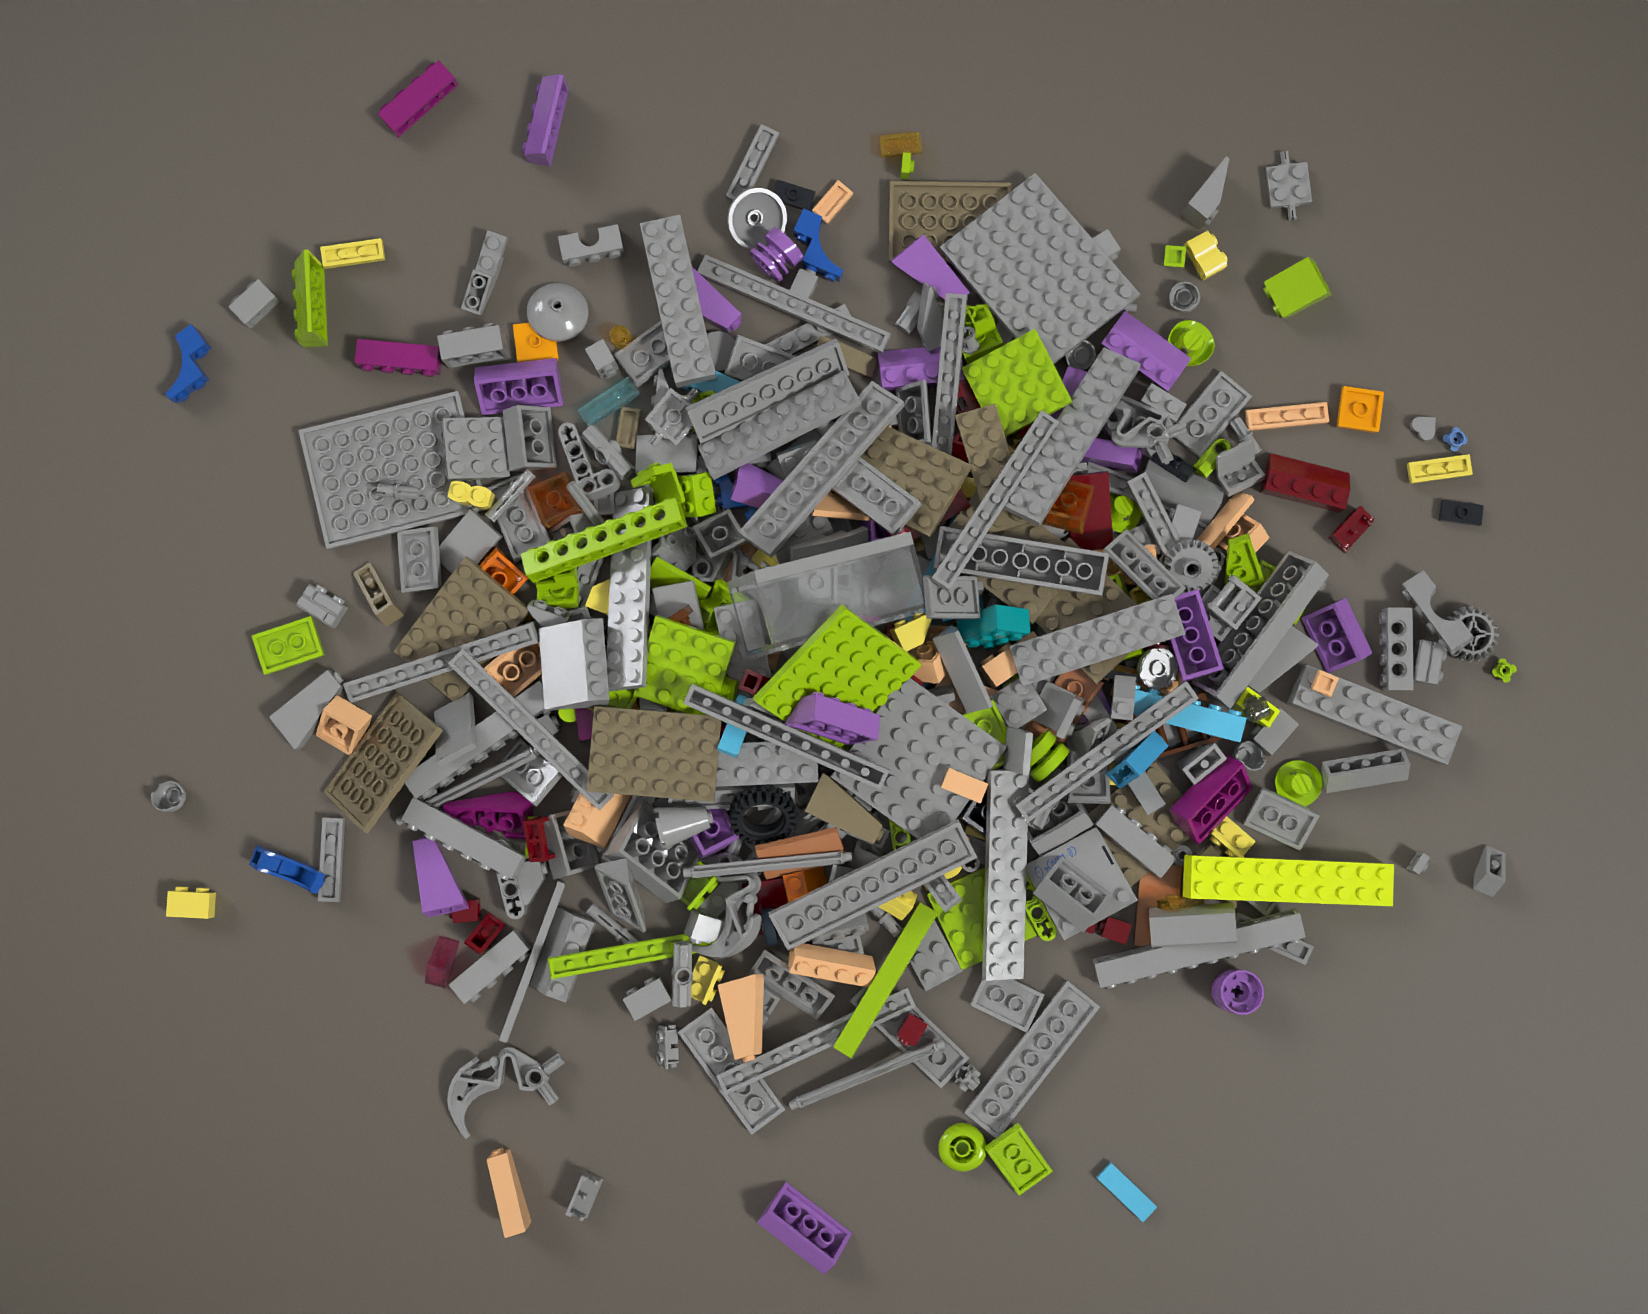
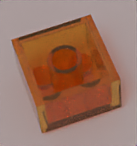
M566 472L528 487L541 524L549 530L570 515L584 513L566 488L573 481L572 476Z
M1069 480L1042 524L1083 534L1094 499L1095 486Z

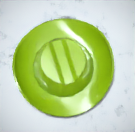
M1193 320L1179 322L1171 330L1168 338L1169 343L1191 358L1187 366H1196L1208 360L1215 347L1211 332L1203 324Z
M1110 492L1112 529L1123 533L1126 529L1128 531L1132 530L1137 526L1142 516L1137 503L1127 496H1119Z
M1294 760L1285 763L1279 768L1276 774L1275 786L1279 795L1303 806H1308L1320 795L1323 779L1319 770L1311 763Z
M957 1123L950 1126L941 1136L938 1146L939 1156L942 1162L952 1170L959 1172L970 1171L980 1166L984 1161L986 1141L982 1133L973 1125Z

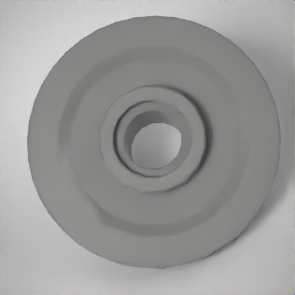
M1194 539L1184 540L1169 550L1164 560V567L1186 587L1184 592L1187 593L1198 589L1204 590L1205 587L1211 585L1218 571V559L1214 550L1205 542ZM1188 565H1197L1194 571H1187Z

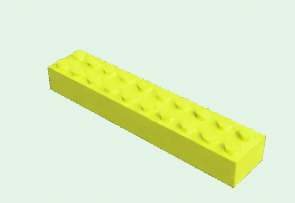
M1184 855L1183 897L1393 906L1394 864Z

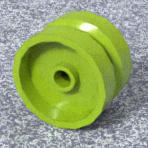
M1049 729L1032 742L1030 767L1032 765L1033 767L1029 775L1036 782H1040L1054 771L1070 751L1063 743L1054 745L1056 736Z

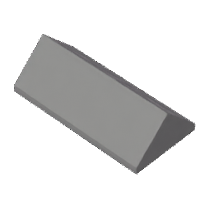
M1149 458L1142 474L1147 473L1161 503L1173 509L1177 504L1201 511L1199 521L1209 525L1222 503L1225 492L1223 488L1195 474L1187 482H1183L1154 463L1152 458Z
M1127 529L1103 550L1104 553H1109V559L1151 600L1173 594L1175 600L1186 589Z
M953 625L947 627L932 639L966 712L971 713L993 707L959 631Z
M627 858L597 864L594 868L611 914L644 933L646 931L644 908Z
M1233 903L1149 907L1152 948L1237 943Z
M766 947L748 973L749 976L763 974L766 986L781 994L784 999L818 1020L835 997V992L814 978L790 973L788 961Z

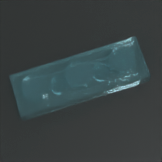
M628 376L578 409V412L588 427L590 425L594 426L641 394Z

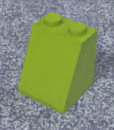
M1310 257L1299 261L1264 281L1266 287L1263 290L1269 299H1273L1275 313L1278 317L1282 316L1285 319L1332 295L1314 259Z

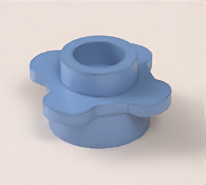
M1458 427L1453 428L1451 433L1443 436V441L1450 446V450L1453 452L1458 451L1461 445H1465L1468 442L1467 437Z

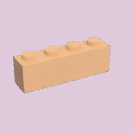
M805 943L790 949L787 958L790 973L868 988L876 972L873 956Z

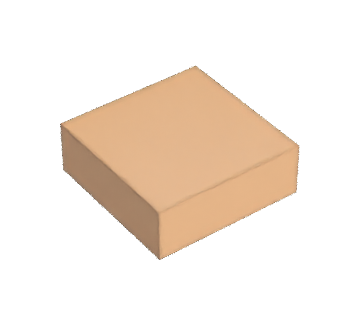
M1318 670L1310 690L1331 697L1339 678Z

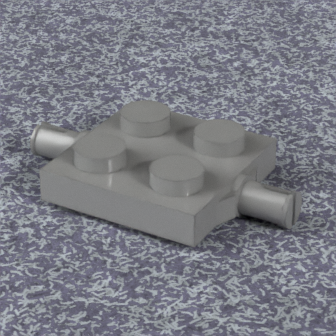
M1282 151L1280 152L1281 164L1266 167L1265 169L1270 209H1287L1288 221H1291L1292 219H1297L1296 207L1312 203L1307 162L1290 163L1289 151H1285V153Z
M694 387L686 397L670 388L645 418V421L656 431L648 441L654 447H656L662 437L678 447L691 431L693 426L685 407L692 405V401L699 394Z
M1212 584L1202 596V602L1214 639L1221 643L1231 628L1206 609L1207 604L1212 602L1221 592ZM1238 588L1233 589L1219 606L1222 611L1234 598L1239 590Z

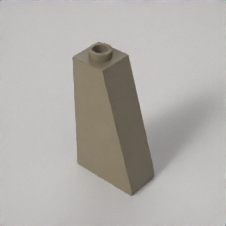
M823 772L805 812L873 845L875 840L880 841L885 831L882 829L883 823L838 782L831 778L828 773Z

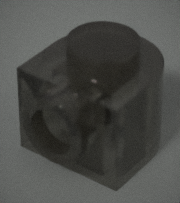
M1252 695L1244 699L1243 712L1247 720L1256 723L1271 715L1269 705L1264 696L1256 697V695Z

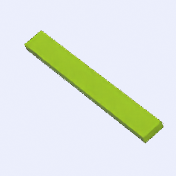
M919 903L833 1048L852 1059L938 916L936 911Z
M679 934L549 957L547 960L550 979L672 958L673 943L677 941L691 942L689 941L690 937L686 934ZM715 940L711 943H706L703 941L701 944H697L694 942L691 943L692 946L696 945L699 947H706L713 944Z

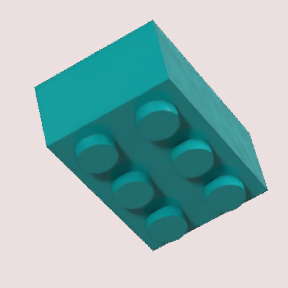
M993 605L980 610L981 618L957 619V630L964 644H967V647L983 646V649H995L996 645H1007L1011 640H1021L1023 636L1030 634L1029 609Z

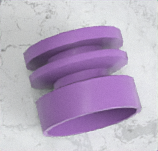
M773 227L764 236L768 246L758 242L756 246L759 251L752 248L749 253L759 269L779 283L783 279L780 272L784 275L789 273L784 264L787 263L795 267L804 256L789 237L778 228Z
M1227 969L1222 971L1214 978L1211 986L1215 1004L1220 1009L1229 1013L1248 1015L1259 1008L1264 998V988L1260 979L1255 974L1246 970ZM1237 989L1238 993H1231V990Z

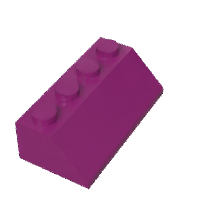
M1225 753L1224 755L1227 759L1198 783L1190 787L1169 809L1175 823L1198 845L1253 789L1244 764Z

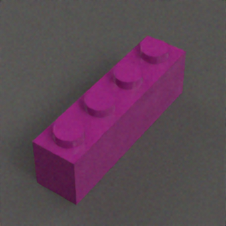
M439 60L436 63L430 64L421 76L415 77L411 81V85L405 90H400L390 103L384 104L380 112H378L381 120L398 138L458 86L455 77Z
M357 339L354 363L362 371L372 372L373 369H381L383 373L401 371V374L413 375L414 373H421L425 377H434V374L440 375L442 360L439 346Z

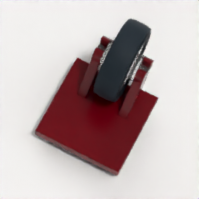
M783 877L761 880V888L756 894L757 902L754 904L753 916L756 913L762 918L763 922L758 935L765 934L767 946L778 944L777 930L768 912L787 904ZM749 882L742 883V888L744 889L745 887H747L749 885Z

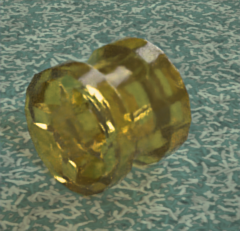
M617 325L611 329L609 336L615 347L622 349L631 342V334L627 327Z

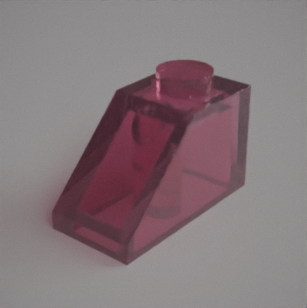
M439 936L426 966V984L441 988L446 987L452 973L460 941Z

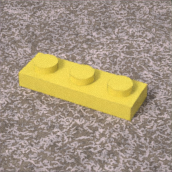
M381 238L320 247L322 264L325 269L385 260L384 245Z
M1470 454L1407 463L1410 484L1473 475Z

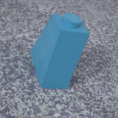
M1153 731L1121 758L1106 775L1121 789L1138 778L1169 745L1156 731Z

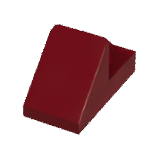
M488 913L465 940L464 944L481 956L489 949L491 943L506 924L491 913Z

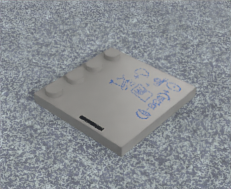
M1097 826L1027 864L1026 873L1035 889L1062 856L1112 894L1089 927L1138 901ZM1043 902L1063 940L1081 932V930Z

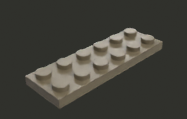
M996 404L955 415L968 463L972 467L971 473L980 503L1011 457ZM1002 509L990 527L989 534H996L1030 524V522Z

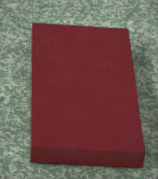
M1109 472L1073 474L1067 482L1070 538L1081 549L1091 551L1104 549L1113 541Z

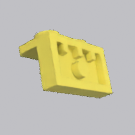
M1227 816L1209 834L1211 836L1209 840L1218 847L1220 845L1227 850L1225 854L1228 857H1244L1246 852L1256 842Z
M699 956L693 970L691 998L701 1001L704 1005L708 1001L712 1002L717 991L713 987L716 981H721L725 972L721 969L723 964L705 956Z

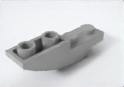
M487 230L461 309L478 315L483 313L504 260V250L509 237Z
M532 600L527 607L533 618L543 628L567 623L571 618V614L567 613L566 609L551 607L543 600ZM604 635L605 644H606L607 636Z

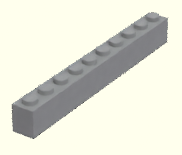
M691 684L683 703L878 790L882 789L890 770L806 732L786 726L785 723L697 684Z
M1291 909L1236 923L1237 943L1154 948L1150 944L1094 958L1092 960L1100 988L1111 989L1119 983L1131 984L1136 982L1137 979L1144 977L1145 979H1152L1160 973L1172 974L1180 968L1192 969L1200 963L1212 964L1218 962L1220 958L1232 959L1244 952L1252 954L1265 947L1269 949L1277 948L1281 943L1285 942L1297 943L1301 938L1306 937L1300 913L1296 909Z

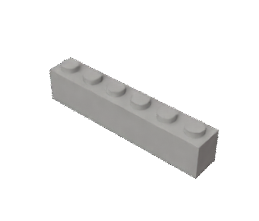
M415 797L411 800L401 819L406 822L405 826L414 831L419 829L425 832L423 836L432 841L436 839L442 841L443 847L451 851L455 848L461 852L460 856L469 861L472 858L479 861L478 865L488 871L490 868L497 871V876L507 881L509 878H516L527 858L524 854L421 799H415Z

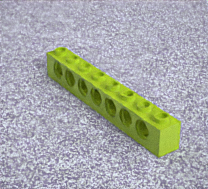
M667 498L656 505H647L642 510L628 512L623 517L615 520L609 519L601 525L590 526L582 532L571 533L563 539L552 540L541 547L528 549L527 552L521 554L525 574L534 583L686 528L687 523L679 501L676 498ZM661 515H665L663 519L658 520ZM642 522H645L642 527H639ZM626 529L623 534H620L621 530ZM606 536V539L600 542L601 538ZM584 543H587V545L581 549L582 545ZM565 550H568L567 553L562 556V553Z

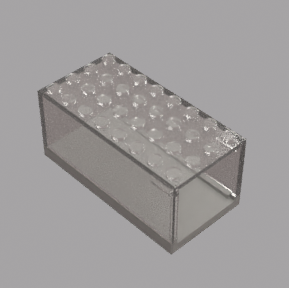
M911 532L755 570L727 582L747 656L754 654L755 658L802 646L841 604L845 605L873 627L924 613L923 608H925L923 577Z

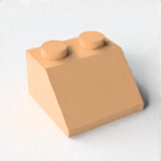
M1243 514L1216 548L1222 550L1227 558L1228 540L1249 533L1256 553L1269 539V536L1261 523Z
M336 695L323 709L315 736L350 756L367 732L372 715Z

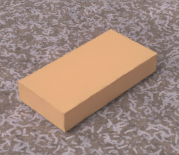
M837 180L812 209V212L822 216V221L828 225L853 196V192Z
M949 767L941 784V788L981 803L988 786L986 782Z

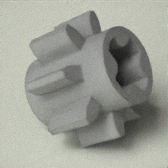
M971 1064L968 1067L962 1066L955 1073L956 1080L954 1083L964 1092L967 1089L973 1091L980 1084L979 1076L981 1073Z

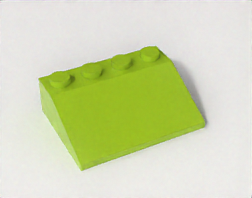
M305 249L294 262L295 269H292V278L295 281L296 289H293V299L296 301L297 308L294 309V319L297 322L295 339L304 348L328 346L324 267L308 249Z

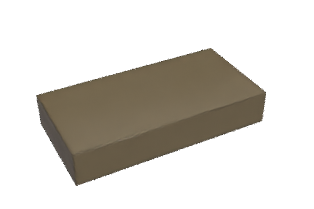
M621 406L615 440L620 448L636 450L641 409Z

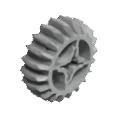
M1469 606L1467 609L1462 607L1459 609V612L1457 610L1453 611V617L1448 616L1446 619L1455 621L1466 618L1465 626L1472 634L1477 635L1473 636L1471 643L1451 656L1459 655L1460 661L1466 658L1467 662H1472L1473 659L1480 661L1481 657H1488V652L1494 651L1491 645H1497L1498 643L1494 640V637L1500 635L1499 633H1494V629H1497L1498 626L1491 624L1495 618L1487 619L1489 612L1482 613V608L1474 610L1473 606ZM1477 622L1482 626L1483 630L1477 627ZM1479 638H1484L1480 647L1474 650V646L1477 645V640Z

